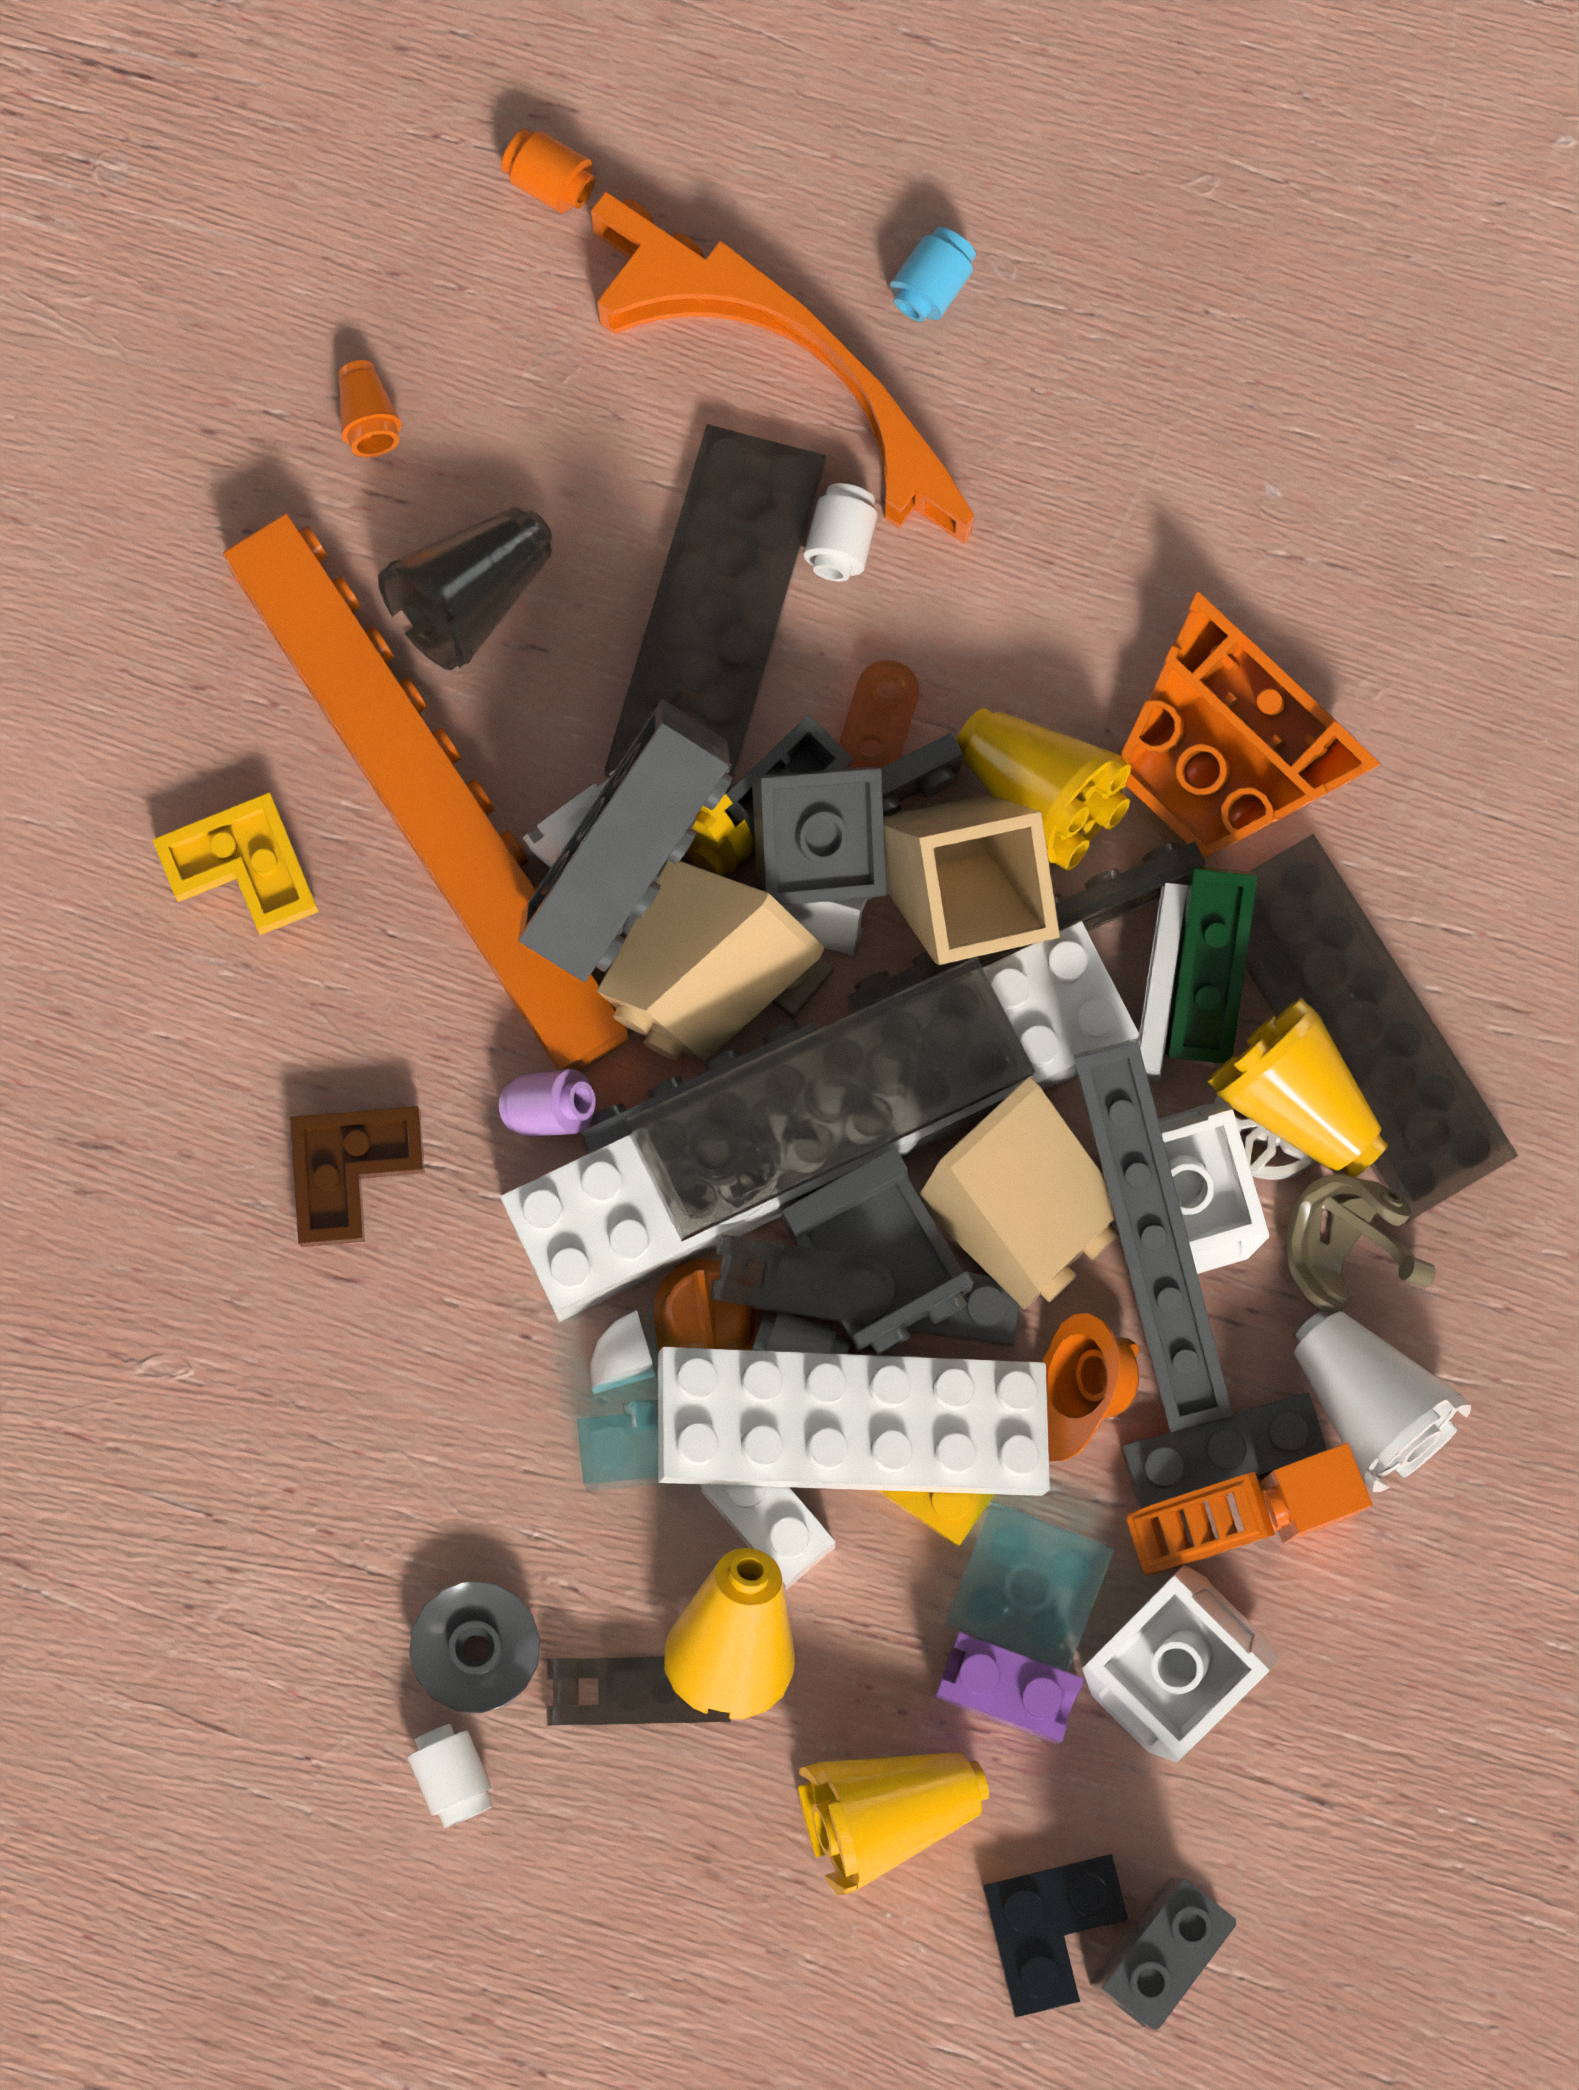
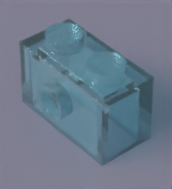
M658 1400L623 1404L624 1414L577 1419L583 1485L587 1492L663 1484L658 1482Z

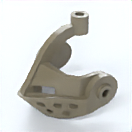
M1342 1174L1327 1175L1312 1182L1298 1198L1290 1214L1286 1233V1254L1291 1275L1306 1298L1315 1306L1328 1313L1334 1314L1343 1311L1351 1296L1342 1277L1345 1257L1362 1234L1381 1246L1399 1265L1398 1274L1401 1280L1424 1288L1428 1287L1434 1280L1436 1269L1432 1263L1415 1258L1412 1252L1396 1236L1372 1220L1376 1213H1378L1387 1222L1400 1226L1406 1222L1412 1213L1410 1206L1400 1195L1378 1182ZM1339 1194H1355L1354 1196L1342 1199L1336 1196ZM1325 1208L1331 1211L1327 1241L1320 1240L1321 1219Z

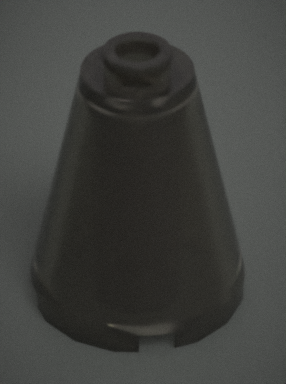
M512 507L390 562L378 574V588L391 616L393 617L402 610L413 626L404 634L429 660L446 670H453L456 666L460 669L472 660L552 555L550 545L552 533L547 523L536 512L531 510L525 512L520 508Z

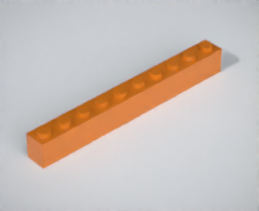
M286 513L223 552L230 572L556 1069H574L581 1072L628 1042L626 1026L613 1018L617 1009L597 992L599 985L592 975L584 983L518 941L522 910L540 885L539 883L533 887L521 869L523 865L529 862L527 856L509 830L499 835L488 819L487 815L495 811L488 796L476 779L465 784L453 764L461 760L456 748L442 728L432 733L420 716V713L427 709L423 698L408 677L398 682L386 663L394 658L391 650L375 626L364 631L354 616L353 612L361 607L342 576L331 581L321 566L320 562L328 557L309 526L298 531Z

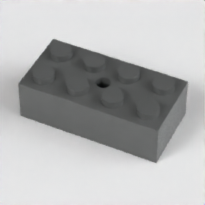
M662 699L522 910L518 941L584 983L595 967L605 972L623 946L625 939L620 935L630 914L632 913L636 917L641 918L655 899L661 887L656 881L660 875V869L666 860L676 865L690 847L697 833L692 827L695 823L696 815L704 805L708 809L713 810L730 786L733 777L728 774L732 766L729 763L728 741Z

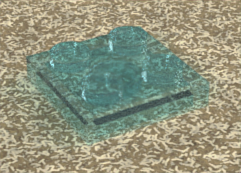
M992 1501L944 1625L1068 1672L1115 1549Z

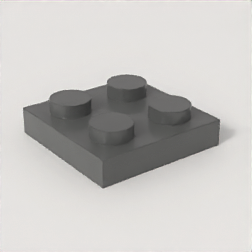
M870 766L752 776L757 889L769 893L782 906L886 896L881 768Z

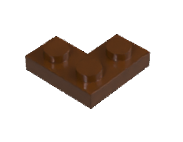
M419 1106L290 1117L298 1244L301 1247L365 1242L361 1179L425 1173L421 1110Z

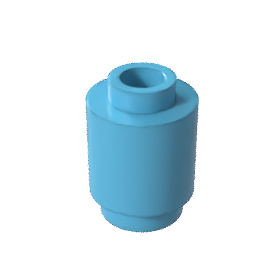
M936 227L931 235L922 236L890 283V288L896 296L893 300L895 306L904 315L917 322H924L926 318L940 320L973 272L971 263L976 257V251L972 245L961 235L945 227Z

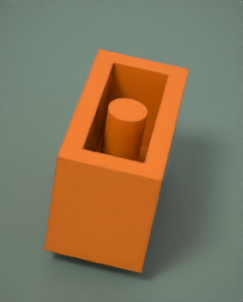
M1349 1443L1276 1469L1259 1482L1274 1531L1278 1530L1282 1543L1352 1518L1373 1505Z

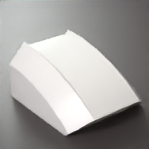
M1224 1102L1200 1105L1194 1109L1158 1119L1197 1274L1248 1259L1269 1238V1232L1232 1107Z
M1183 1565L1095 1654L1082 1670L1091 1696L1147 1752L1177 1763L1272 1669L1278 1660V1656L1265 1635L1258 1631L1209 1582L1207 1577Z

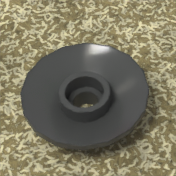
M467 1581L443 1589L423 1606L412 1627L409 1656L417 1681L433 1700L457 1712L485 1713L507 1706L527 1688L538 1667L541 1639L532 1613L517 1595L494 1583ZM474 1636L484 1637L489 1645L488 1654L479 1661L468 1659L464 1651L466 1642Z

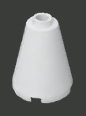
M1325 1311L1315 1314L1300 1327L1295 1335L1300 1343L1296 1347L1294 1355L1342 1443H1349L1363 1481L1373 1492H1382L1390 1488L1382 1478L1392 1471L1396 1470L1404 1479L1417 1470L1458 1431L1450 1421L1454 1414L1458 1411L1467 1418L1471 1412V1404L1463 1395L1342 1311L1330 1316Z

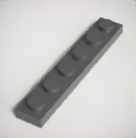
M1132 1039L1074 1054L1073 1057L1168 1428L1170 1432L1232 1417L1233 1412L1139 1042L1137 1039Z

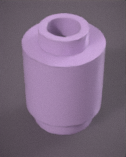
M567 1069L519 1075L503 1088L499 1098V1112L505 1126L524 1137L577 1134L585 1130L590 1124L596 1100L590 1082L577 1070Z

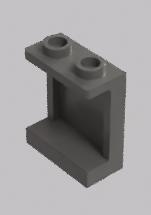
M896 1147L782 1210L784 1226L858 1355L871 1347L877 1356L895 1348L911 1337L906 1327L928 1315L934 1324L950 1317L967 1305L963 1295L970 1292L973 1286V1281L967 1272L963 1273L907 1176L908 1168Z
M1169 1878L1090 1985L1142 2027L1147 2025L1152 2029H1159L1233 1931L1237 1923L1236 1919L1185 1878Z

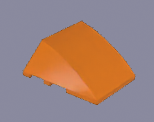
M1197 590L1189 607L1188 616L1174 645L1171 646L1165 658L1166 663L1148 701H1145L1120 756L1131 765V772L1126 786L1202 859H1206L1382 764L1253 640Z

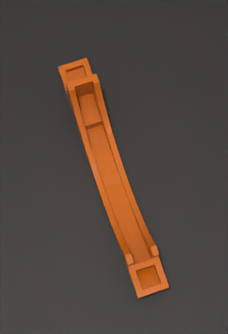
M605 191L591 210L594 235L630 259L597 301L599 321L602 326L616 334L641 324L663 319L715 317L740 321L764 328L804 348L825 364L843 382L869 422L883 465L886 490L884 519L900 529L912 511L915 510L965 544L972 534L974 513L947 469L881 382L802 303L721 240L705 259L700 247L690 238L678 232H675L672 236L653 224L652 216L640 204L627 198L621 202Z

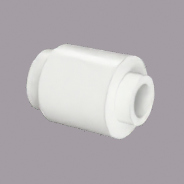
M832 484L828 486L826 495L818 499L804 551V559L813 566V572L816 575L830 581L843 582L847 581L850 576L859 575L864 571L878 517L877 511L873 508L875 497L867 490L850 484Z
M447 1724L414 1739L419 1751L408 1756V1761L431 1815L438 1814L444 1828L463 1822L493 1807L487 1793L493 1788L468 1730L455 1734L451 1724Z

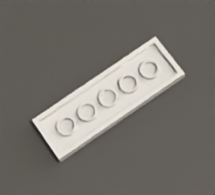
M663 1347L658 1353V1482L1043 1496L1050 1491L1046 1363Z

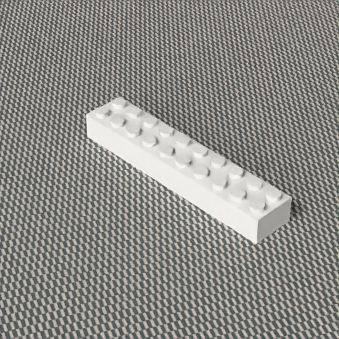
M1078 922L1059 931L1060 938L1034 943L501 1195L500 1198L558 1322L560 1323L782 1217L783 1209L896 1147L901 1158L904 1159L981 1122L1029 1076L1041 1087L1043 1092L1078 1076L1073 1057L1074 1054L1138 1039L1139 1032L1083 922ZM713 1101L736 1103L759 1115L772 1130L780 1152L779 1179L769 1200L757 1212L746 1219L722 1225L697 1221L677 1209L667 1197L658 1173L660 1143L671 1123L686 1110L696 1105ZM722 1114L717 1116L712 1131L713 1136L727 1135ZM707 1115L689 1123L677 1136H695L702 1142L704 1140L702 1130ZM733 1116L737 1129L736 1142L744 1137H762L751 1124ZM671 1147L673 1152L685 1160H693L695 1152L693 1148ZM747 1148L743 1151L745 1161L755 1160L766 1153L768 1148ZM668 1160L671 1181L680 1194L685 1178L694 1173V1170H682ZM770 1162L756 1171H744L747 1176L752 1178L757 1195L767 1180ZM701 1182L695 1184L688 1202L690 1204L694 1203L707 1193L708 1187L704 1186ZM737 1182L729 1188L730 1193L743 1204L749 1203L745 1187ZM717 1190L714 1200L702 1208L711 1212L735 1210L723 1200L721 1190Z

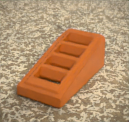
M1255 1472L1222 1481L1127 1514V1523L1141 1568L1148 1576L1170 1571L1275 1535ZM1230 1494L1234 1496L1244 1531L1237 1532L1226 1497ZM1207 1502L1209 1504L1219 1539H1215L1210 1524V1520L1204 1505ZM1182 1511H1184L1194 1547L1190 1546L1180 1515Z

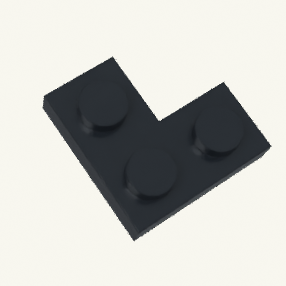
M1112 1854L982 1885L1014 2017L1080 2002L1064 1935L1128 1920Z

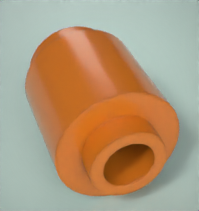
M527 128L520 130L507 146L501 162V170L510 176L512 185L561 214L569 211L572 207L576 209L582 207L590 197L596 182L595 176L592 175L593 163L591 159L542 130L535 133Z

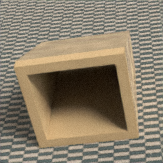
M986 794L883 817L886 892L936 964H946L1060 938L1041 811Z
M668 860L656 882L661 887L645 914L641 918H636L622 948L610 966L597 992L617 1009L613 1015L616 1021L637 1033L647 1035L643 1043L651 1050L671 1060H677L680 1054L683 1053L706 1062L821 957L825 947L769 893L681 861L675 865Z
M1030 1076L939 1161L919 1194L930 1216L1024 1310L1040 1295L1048 1302H1051L1075 1278L1076 1274L1069 1267L1083 1253L1093 1261L1119 1235L1118 1231L1112 1226L1115 1222V1217L1103 1174L1041 1087Z

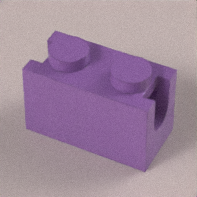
M959 1632L953 1643L934 1698L1058 1744L1062 1742L1067 1729L1066 1722L1074 1700L1080 1693L1084 1678Z

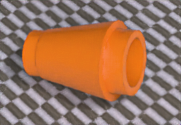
M356 360L343 365L338 371L340 380L341 437L343 442L350 445L352 453L360 457H376L390 452L399 443L398 433L401 431L402 422L375 371L374 364L367 360Z

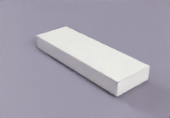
M1165 882V886L1161 888L1138 1039L1149 1083L1161 1084L1188 885Z

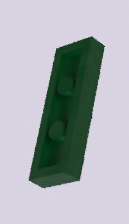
M1190 865L1165 1054L1169 1058L1225 1063L1233 1057L1258 875L1254 872Z

